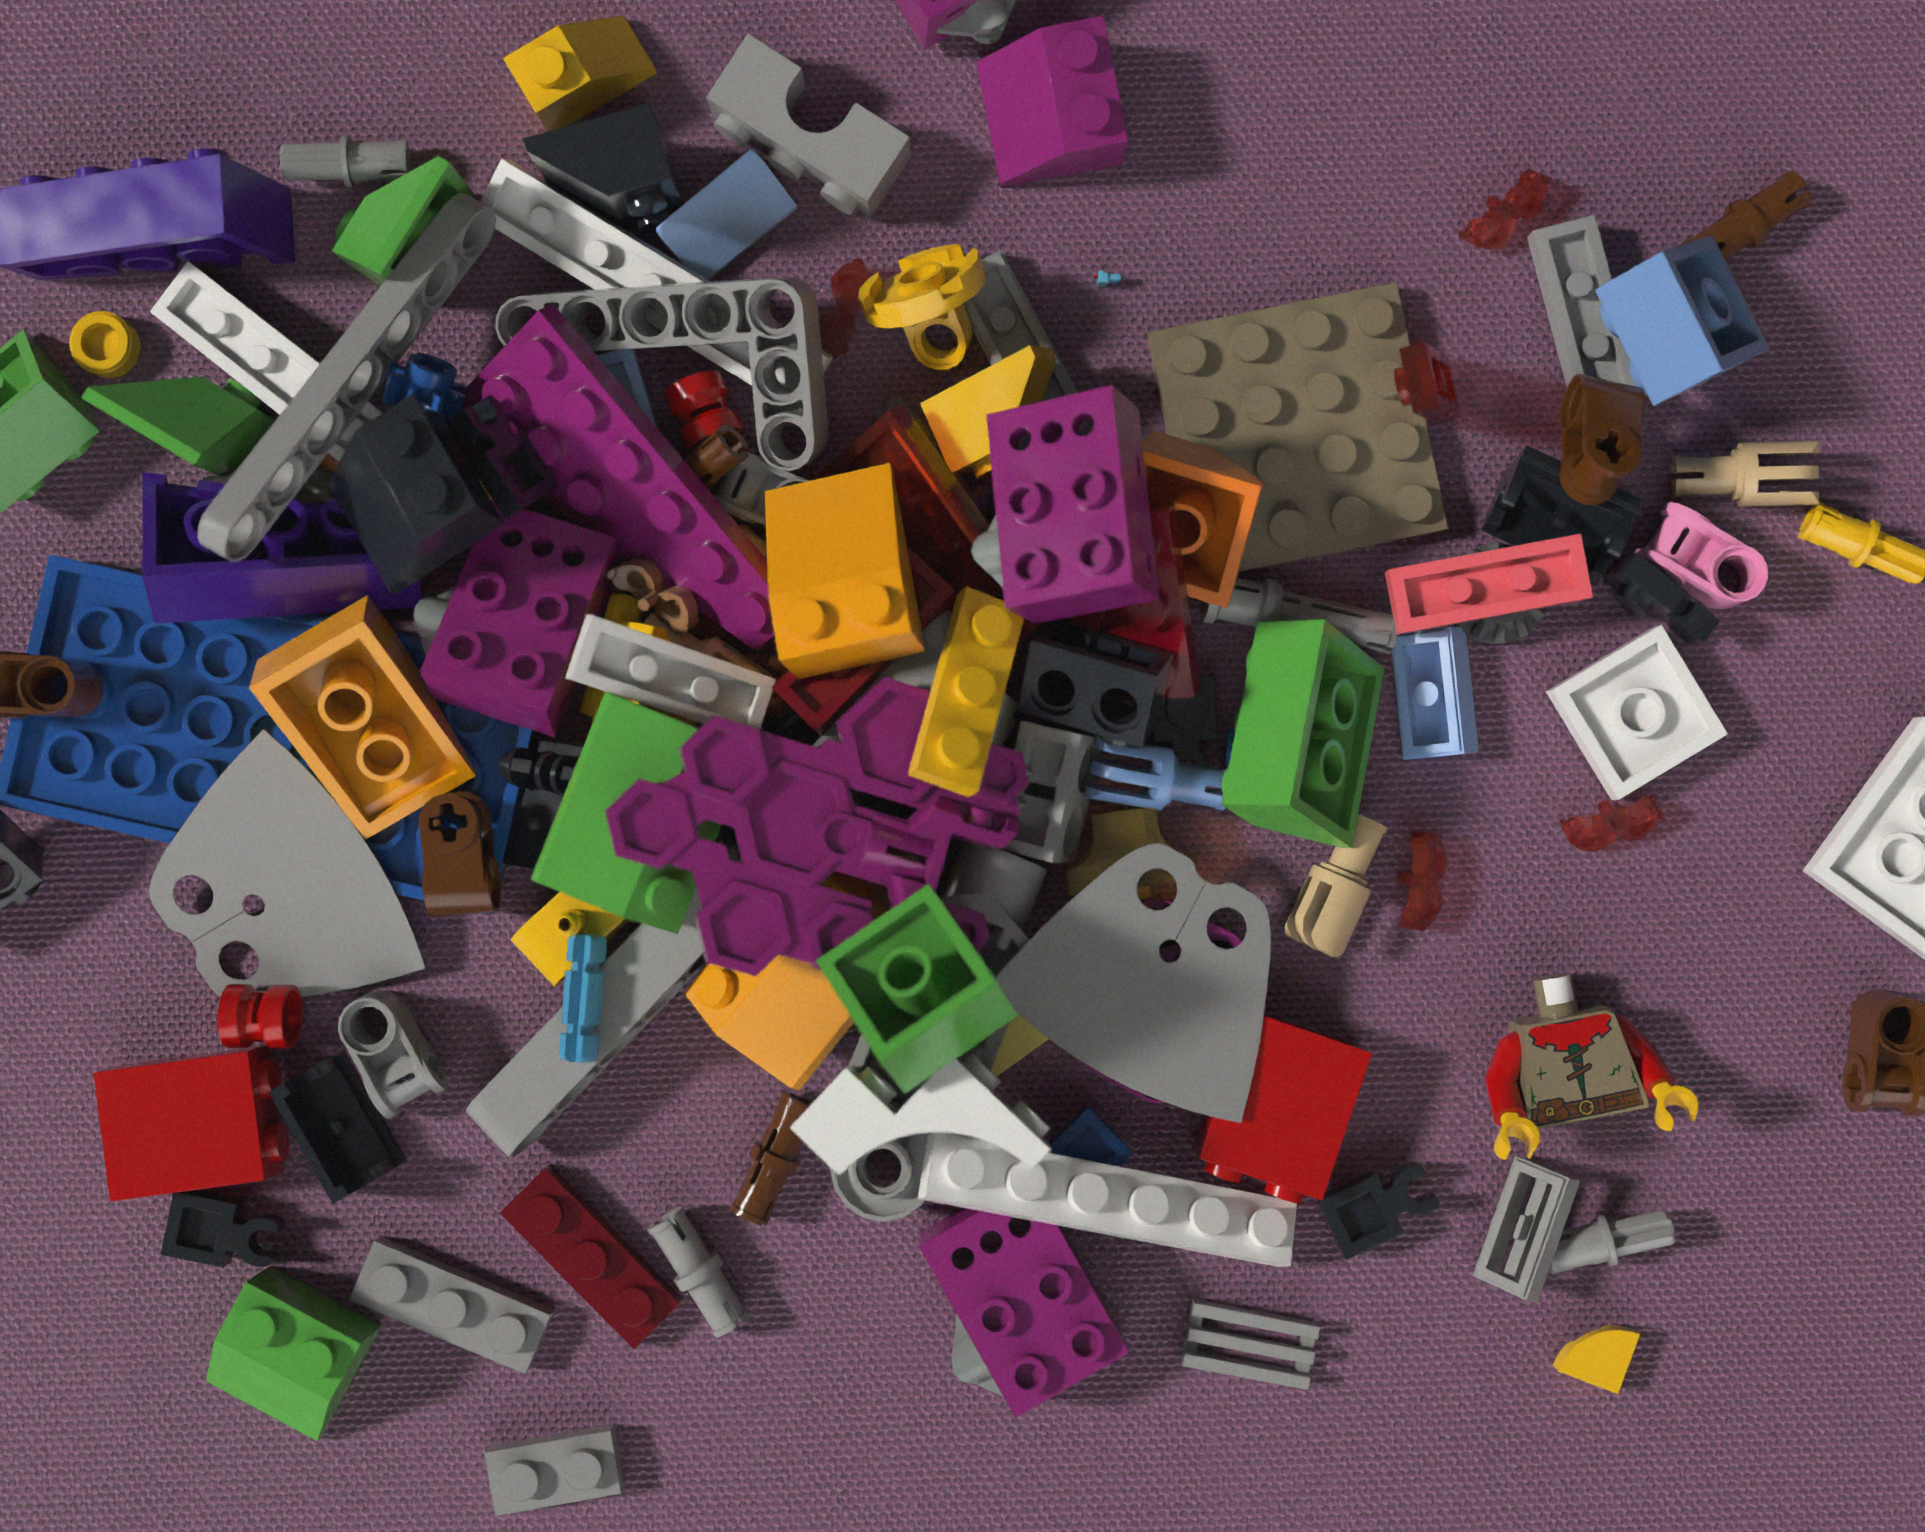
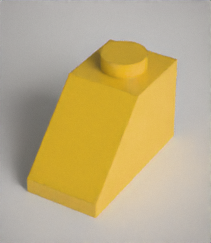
M624 15L558 25L503 58L546 131L573 124L657 74L654 65Z
M1030 345L920 403L951 474L974 473L977 479L992 476L986 414L1043 401L1056 362L1051 348Z

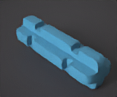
M577 933L568 938L566 961H572V969L565 970L561 1023L567 1024V1031L560 1033L559 1043L560 1059L568 1062L588 1063L594 1061L598 1056L599 1034H594V1026L600 1025L604 983V972H599V963H605L607 946L606 938L599 934Z

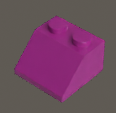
M1104 15L1041 27L977 61L976 66L1000 188L1123 164L1128 137Z

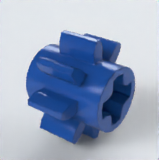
M414 353L409 355L406 368L391 363L383 388L382 403L394 406L413 394L441 415L446 422L451 423L450 418L462 410L466 397L464 395L466 386L454 382L457 370L447 361L428 354Z

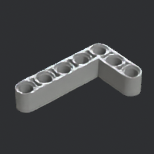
M783 276L539 293L509 299L500 307L496 315L495 329L499 340L504 346L525 325V316L530 308L538 311L552 303L592 351L748 341L757 444L760 454L767 464L783 471L799 469L822 455L828 445L829 430L818 303L815 293L808 283L799 278ZM778 289L786 292L794 303V316L788 325H782L777 322L771 315L769 308L770 299ZM715 294L723 297L731 310L730 321L724 329L715 326L708 316V303ZM653 298L663 304L668 315L667 325L661 333L652 329L646 318V308ZM591 303L597 305L605 317V328L599 337L589 330L585 321L586 310ZM782 356L792 359L799 367L801 374L800 383L795 390L786 389L777 380L775 373L776 364ZM786 422L798 425L805 434L806 448L802 455L794 454L787 450L782 442L781 432Z

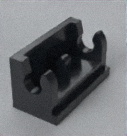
M1526 445L1502 475L1481 531L1513 546L1581 534L1590 582L1597 584L1605 575L1611 555L1619 558L1643 499L1616 488V491L1604 503L1599 505L1579 503L1566 494L1560 483L1561 461Z
M345 1051L315 1064L305 1073L268 1091L332 1204L342 1200L407 1161L381 1113L371 1101L362 1080Z

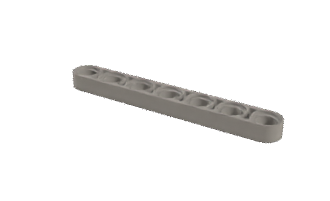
M458 193L446 202L208 506L198 526L197 537L200 544L231 562L240 561L253 551L385 380L391 363H398L485 250L491 240L496 224L495 212L491 207L464 193Z

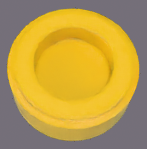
M96 311L83 316L74 325L70 334L69 346L74 360L80 367L99 377L115 378L126 374L134 367L140 355L141 343L135 328L129 322L111 312Z

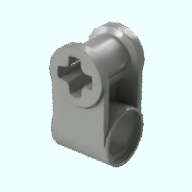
M746 452L749 454V457L723 475L714 497L734 521L741 524L746 523L753 528L759 527L766 530L765 491L809 480L787 471L777 470L767 464L763 458Z
M377 990L352 1001L344 1008L338 1022V1032L341 1041L346 1046L359 1070L371 1101L381 1115L391 1119L399 1115L401 1111L400 1106L430 1090L440 1093L448 1088V1078L438 1055L424 1038L408 1008V1004L401 996L392 991ZM366 1007H375L386 1016L388 1029L385 1037H375L364 1028L362 1016ZM409 1073L415 1075L401 1084L396 1082V1080Z

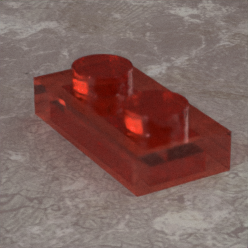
M1425 341L1399 348L1403 366L1394 369V379L1401 404L1404 407L1411 405L1414 414L1436 424L1462 417L1448 356Z

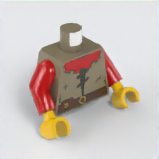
M1557 973L1533 979L1539 1014L1515 1018L1509 1021L1508 1034L1498 1041L1485 1075V1085L1493 1119L1496 1125L1501 1126L1494 1141L1496 1156L1506 1160L1511 1150L1508 1137H1516L1525 1144L1526 1156L1528 1159H1531L1540 1142L1538 1129L1649 1108L1647 1097L1657 1099L1654 1118L1656 1124L1662 1130H1673L1674 1120L1665 1108L1669 1105H1678L1684 1108L1688 1118L1695 1122L1699 1105L1697 1097L1686 1087L1675 1085V1078L1657 1049L1624 1015L1614 1013L1610 1007L1596 1003L1578 1006L1571 973Z

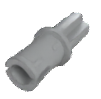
M342 135L340 143L282 145L280 148V167L283 177L291 181L343 180L346 187H354L356 181H394L412 171L411 150H409L410 144L408 139L352 141L350 135Z
M1654 1211L1607 1222L1603 1215H1598L1595 1217L1594 1223L1563 1230L1549 1271L1554 1275L1559 1272L1573 1270L1574 1268L1604 1262L1613 1267L1618 1265L1617 1257L1672 1245L1675 1242L1673 1223L1666 1211Z

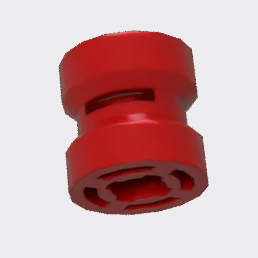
M709 370L689 375L670 385L663 393V398L671 416L679 418L682 425L679 437L686 453L697 448L722 424L733 427L742 437L745 434L738 413L729 409L726 398L729 391L720 371Z
M230 984L225 987L219 1001L217 1013L218 1033L223 1046L226 1048H248L254 1042H264L271 1049H291L297 1044L302 1030L303 1003L301 993L296 985L275 984L267 991H257L251 984Z

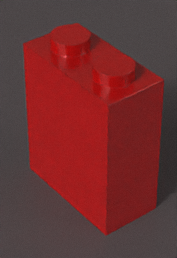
M1264 1013L1256 1064L1242 1122L1239 1123L1207 1115L1203 1116L1192 1149L1199 1159L1206 1161L1204 1171L1235 1183L1241 1182L1243 1174L1266 1181L1265 1192L1295 1204H1301L1304 1195L1322 1201L1372 1053L1361 1046Z
M267 1045L118 1065L93 1073L110 1202L264 1181L284 1171L283 1161H286L289 1156V1136L284 1123H278L276 1104L268 1092L281 1084V1074L276 1060L270 1059Z

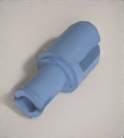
M1098 735L1096 736L1095 748L1113 754L1146 759L1148 762L1147 766L1109 759L1092 758L1089 773L1118 782L1143 786V792L1087 783L1084 798L1162 811L1172 800L1213 807L1215 810H1225L1226 807L1221 805L1222 791L1205 787L1210 786L1222 789V779L1226 769L1218 770L1179 763L1172 748L1146 743L1142 748L1134 745L1119 747L1107 744Z

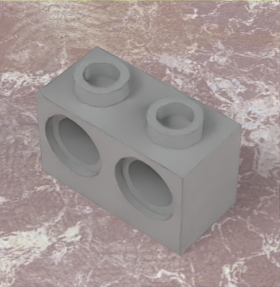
M1021 720L1014 750L1023 754L1029 784L1016 796L1020 811L1018 818L1019 833L1001 850L1051 863L1076 862L1090 799L1084 798L1087 783H1094L1095 775L1089 773L1091 759L1100 758L1101 750L1094 747L1096 736Z

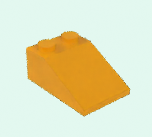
M891 463L765 491L768 594L779 661L797 679L926 652Z
M369 595L257 659L249 689L365 840L420 809L434 796L447 793L476 776L474 766L437 701L432 698L408 650Z

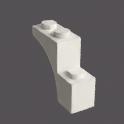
M973 1054L965 1062L958 1057L934 1073L900 1110L890 1103L897 1095L896 1091L872 1068L868 1066L860 1074L853 1066L847 1067L790 1127L838 1175L846 1171L858 1158L879 1145L918 1133L948 1132L979 1138L1008 1151L1032 1170L1051 1150V1145L1043 1138L1050 1127L1023 1101H1020L1012 1109L993 1090L1000 1084L1001 1080Z

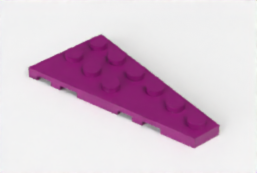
M552 303L538 310L465 388L464 395L466 397L461 411L469 406L472 407L489 395L494 396L504 409L507 420L506 427L510 434L514 436L524 430L559 485L540 497L542 501L580 527L615 537L618 554L627 561L640 558L653 561L661 571L666 588L681 586L691 590L697 602L698 611L756 651L775 635L768 594L767 559L556 306ZM446 422L455 439L479 455L473 446L466 444L458 437L451 423Z

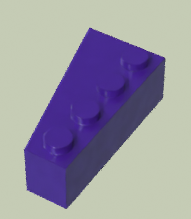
M209 148L192 150L188 153L189 159L171 162L161 158H138L131 162L132 168L112 170L95 166L81 167L75 170V177L63 179L43 175L25 176L20 178V185L0 188V267L36 280L119 275V262H121L122 266L133 270L153 272L178 271L177 258L189 262L212 263L216 268L241 267V254L259 253L266 256L272 264L295 263L291 188L231 160L229 153L223 150Z
M142 472V579L154 623L335 613L369 595L379 610L415 608L418 602L422 600L420 579L395 595L388 591L342 507L335 498H328L324 505L301 502L293 498L253 551L242 560L231 562L200 544L197 537L198 526L203 514L226 483L199 480L197 487L168 483L167 475Z

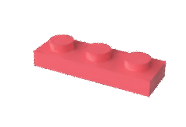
M1581 534L1398 567L1385 571L1396 635L1593 598Z

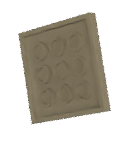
M1397 282L1148 333L1147 342L1166 433L1216 449L1264 483L1238 574L1442 533L1448 530Z

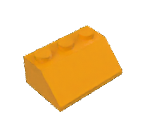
M834 871L819 885L870 900L874 915L877 918L889 911L887 906L861 878ZM778 955L756 977L707 963L684 992L718 1037L785 1085L795 1090H800L854 1023L822 970L811 967L810 963Z

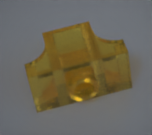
M1139 807L1088 814L1090 845L1087 853L1078 863L1071 867L1063 868L1066 893L1069 896H1076L1107 868L1140 847L1157 843L1169 846L1160 834L1156 808ZM1179 852L1192 860L1197 872L1195 853ZM1160 868L1150 869L1140 877L1137 884V895L1139 899L1152 897L1151 885L1173 883L1176 881L1166 870Z

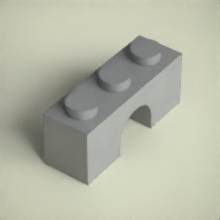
M747 33L706 96L712 116L716 119L713 126L723 136L741 147H745L748 141L769 153L766 158L767 161L788 178L798 181L803 175L822 187L820 195L841 212L851 215L856 209L871 218L911 157L910 137L856 102L843 122L830 131L813 133L800 128L794 123L791 116L795 105L806 90L802 68Z

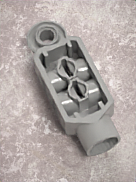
M962 841L941 897L938 898L941 901L985 914L989 938L984 947H981L979 957L992 976L996 978L1009 961L1029 941L1023 932L1047 870L1001 849H989ZM1009 1023L966 1051L959 1058L965 1062L973 1054L991 1070ZM861 1034L849 1067L853 1066L861 1074L869 1066L896 1091L897 1095L890 1103L900 1110L929 1078L907 1093H904L879 1062ZM931 1132L908 1135L881 1144L858 1158L840 1175L830 1167L834 1190L844 1205L862 1218L881 1222L904 1218L922 1206L925 1200L918 1199L927 1135L931 1136ZM888 1149L898 1156L902 1169L897 1181L885 1184L873 1179L869 1173L868 1160L874 1150Z

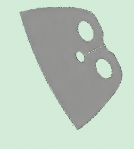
M263 729L214 782L162 855L152 876L149 888L150 900L168 928L174 932L184 934L192 942L197 954L195 961L197 970L209 987L220 997L225 987L230 984H251L257 991H267L275 984L296 985L301 996L305 997L365 986L425 969L417 941L401 903L380 863L364 838L320 782L282 744ZM194 875L203 878L210 885L213 891V902L206 912L190 914L183 911L177 905L174 899V887L180 878ZM254 894L263 900L265 907L260 915L252 916L244 911L243 899L246 896ZM233 941L244 942L256 951L259 966L252 977L244 980L235 979L223 971L219 963V955L227 943Z
M1160 843L1145 845L1130 852L1107 868L1060 909L996 976L995 980L1019 1015L1081 1062L1131 1089L1171 1105L1219 1119L1242 1122L1260 1044L1268 984L1271 930L1267 908L1256 895L1235 883L1226 882L1216 885L1202 879L1196 872L1192 860L1171 847ZM1160 868L1168 871L1177 883L1175 900L1169 907L1163 910L1147 908L1141 903L1137 895L1138 881L1150 869ZM1230 907L1236 909L1243 915L1246 921L1247 931L1245 938L1238 946L1231 949L1217 947L1210 941L1207 935L1208 919L1214 911L1220 908ZM1169 939L1176 940L1181 948L1180 957L1172 963L1164 962L1159 955L1160 945L1163 941Z

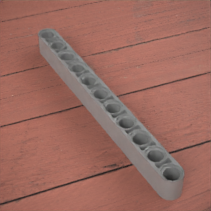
M947 610L922 631L926 652L896 658L842 716L885 677L931 691L952 611ZM836 722L818 739L813 747L818 748L827 739L840 742ZM851 789L854 805L858 806L868 793ZM697 888L678 934L641 924L599 968V972H604L601 1021L600 1025L594 1026V1034H599L598 1056L594 1061L576 1063L560 1059V1033L567 1031V1024L561 1023V1007L469 1104L466 1113L509 1158L517 1156L532 1144L706 964L695 913L701 908Z

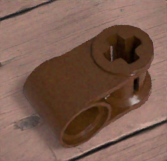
M1576 374L1570 381L1564 394L1560 411L1562 445L1559 477L1566 494L1575 501L1584 505H1599L1606 502L1616 491L1618 478L1629 475L1640 463L1642 457V418L1646 402L1643 388L1583 374Z
M0 651V718L28 719V716L80 717L95 710L102 699L104 691L102 678L97 669L87 662L49 655ZM64 672L68 681V689L63 699L58 701L55 696L54 685L58 676Z
M456 791L434 796L425 803L419 816L423 856L422 889L424 903L429 916L443 917L497 912L501 903V879L498 863L495 858L492 815L488 804L482 797L469 791ZM453 812L459 815L466 814L468 820L467 827L458 830L454 827H446L444 822L445 815Z
M1882 989L1869 990L1858 997L1850 1013L1848 1056L1842 1077V1091L1845 1104L1850 1111L1866 1112L1872 1106L1897 1108L1905 1116H1920L1925 1111V1005L1918 1000ZM1896 1007L1900 1018L1898 1027L1893 1033L1886 1036L1883 1032L1884 1017L1890 1010Z

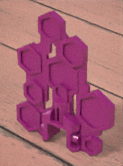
M885 677L836 721L840 742L827 739L818 748L714 715L679 747L684 772L661 784L638 779L604 812L615 856L658 869H662L668 864L693 872L701 908L695 913V918L706 962L756 977L778 955L810 963L811 967L820 969L816 962L817 959L877 919L870 900L819 886L832 872H841L887 886L891 908H893L927 884L935 892L951 837L989 849H1003L1019 833L1018 818L1020 811L1016 796L1029 784L1022 752L993 743L990 746L979 792L971 797L960 795L909 776L910 764L931 691ZM851 789L914 807L917 810L907 820H903L854 805ZM704 820H710L733 827L742 863L729 859L725 845L700 838L697 825ZM887 847L918 856V861L916 863L886 854ZM941 901L979 955L981 947H984L989 938L985 914Z

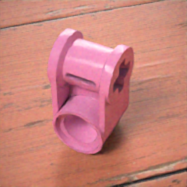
M1665 503L1660 511L1663 520L1646 548H1637L1635 552L1685 589L1688 595L1713 609H1728L1757 597L1765 588L1768 580V566L1763 556L1757 550L1717 528L1702 514L1679 503ZM1722 562L1731 564L1738 570L1741 584L1736 593L1726 590L1718 579V569Z

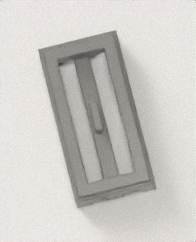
M1515 1156L1473 1276L1523 1300L1537 1303L1580 1181L1560 1174L1558 1171L1536 1164V1162ZM1531 1177L1537 1178L1525 1213L1519 1217L1513 1234L1515 1241L1505 1270L1501 1274L1498 1270Z
M1192 1298L1181 1363L1185 1367L1309 1390L1311 1380L1309 1371L1310 1366L1314 1363L1316 1353L1314 1351L1315 1339L1318 1340L1320 1326L1314 1321ZM1203 1318L1296 1335L1300 1336L1299 1346L1205 1329L1201 1328ZM1198 1343L1295 1361V1369L1199 1351L1197 1346Z

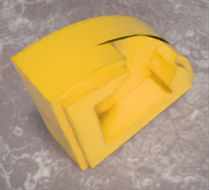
M1602 1326L1601 1329L1593 1330L1575 1341L1571 1340L1560 1350L1552 1366L1558 1372L1618 1394L1640 1333L1626 1326Z

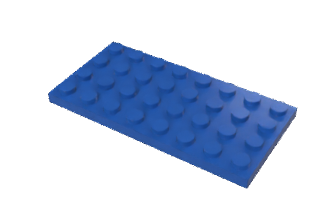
M49 554L26 653L87 662L96 668L100 674L104 691L102 699L95 710L85 716H28V719L11 718L0 763V805L171 843L214 782L263 729L302 763L325 788L249 689L257 659L329 617L319 614L154 623L142 575ZM395 632L405 645L420 672L426 658L421 638ZM64 672L58 676L54 685V692L58 701L63 699L68 689V681ZM436 700L476 770L475 777L447 793L456 791L473 792L482 797L488 804L492 815L495 858L498 863L502 886L506 864L502 863L520 787L509 784L506 778L500 775L498 763L500 757L505 752H510L516 747L530 749L532 739H535L537 732ZM423 807L365 840L380 863L395 893L424 900L422 889L423 856L419 828V816ZM453 812L445 815L444 822L446 827H454L458 830L467 827L468 820L466 814L459 815ZM487 912L482 914L493 915L495 914V912Z

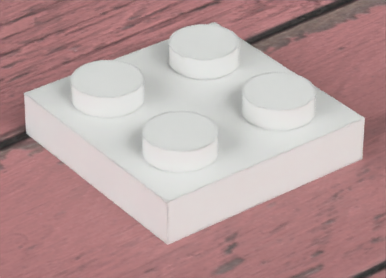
M1662 625L1652 627L1546 691L1611 800L1623 798L1728 734Z

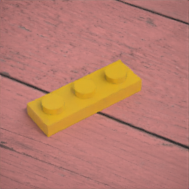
M967 586L957 594L908 772L909 776L966 797H971L979 792L1024 621L1023 617L1006 609L1004 601Z

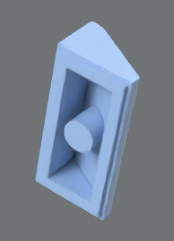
M750 149L656 228V232L661 241L682 265L711 281L795 211L797 205L754 149Z
M1444 627L1399 634L1395 646L1392 648L1403 760L1477 753L1478 738L1466 633L1462 630V627Z

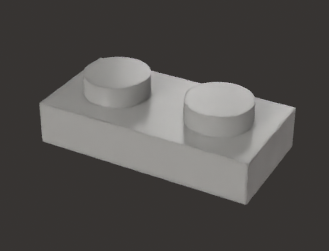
M615 1423L490 1445L484 1452L495 1516L622 1494L625 1488Z

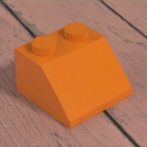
M1153 430L1142 440L1149 505L1175 504L1187 595L1204 602L1228 608L1264 483L1214 448Z

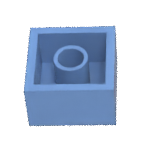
M1713 235L1661 251L1595 289L1601 301L1600 315L1602 321L1612 335L1619 337L1630 359L1629 372L1636 387L1643 388L1645 395L1649 396L1653 406L1701 385L1770 349Z

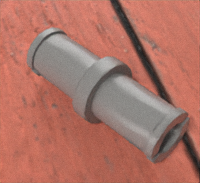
M679 1206L661 1216L663 1221L660 1223L659 1220H656L647 1230L650 1235H653L676 1271L677 1276L674 1278V1282L681 1292L688 1290L710 1325L713 1335L716 1338L721 1337L737 1327L733 1321L738 1320L739 1323H743L750 1313L747 1308H744L720 1270L724 1264L721 1257L716 1251L709 1252L685 1214V1209L683 1206Z

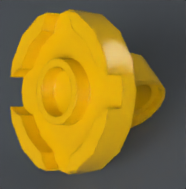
M961 244L930 248L898 260L902 272L883 282L879 272L869 277L860 287L858 299L866 320L871 325L880 328L903 327L912 352L917 360L926 367L935 370H948L959 364L964 358L972 338L971 323L963 303L975 296L986 283V272L977 249L973 247L965 256ZM933 324L945 325L954 331L957 336L958 345L951 350L937 349L928 342L925 329Z

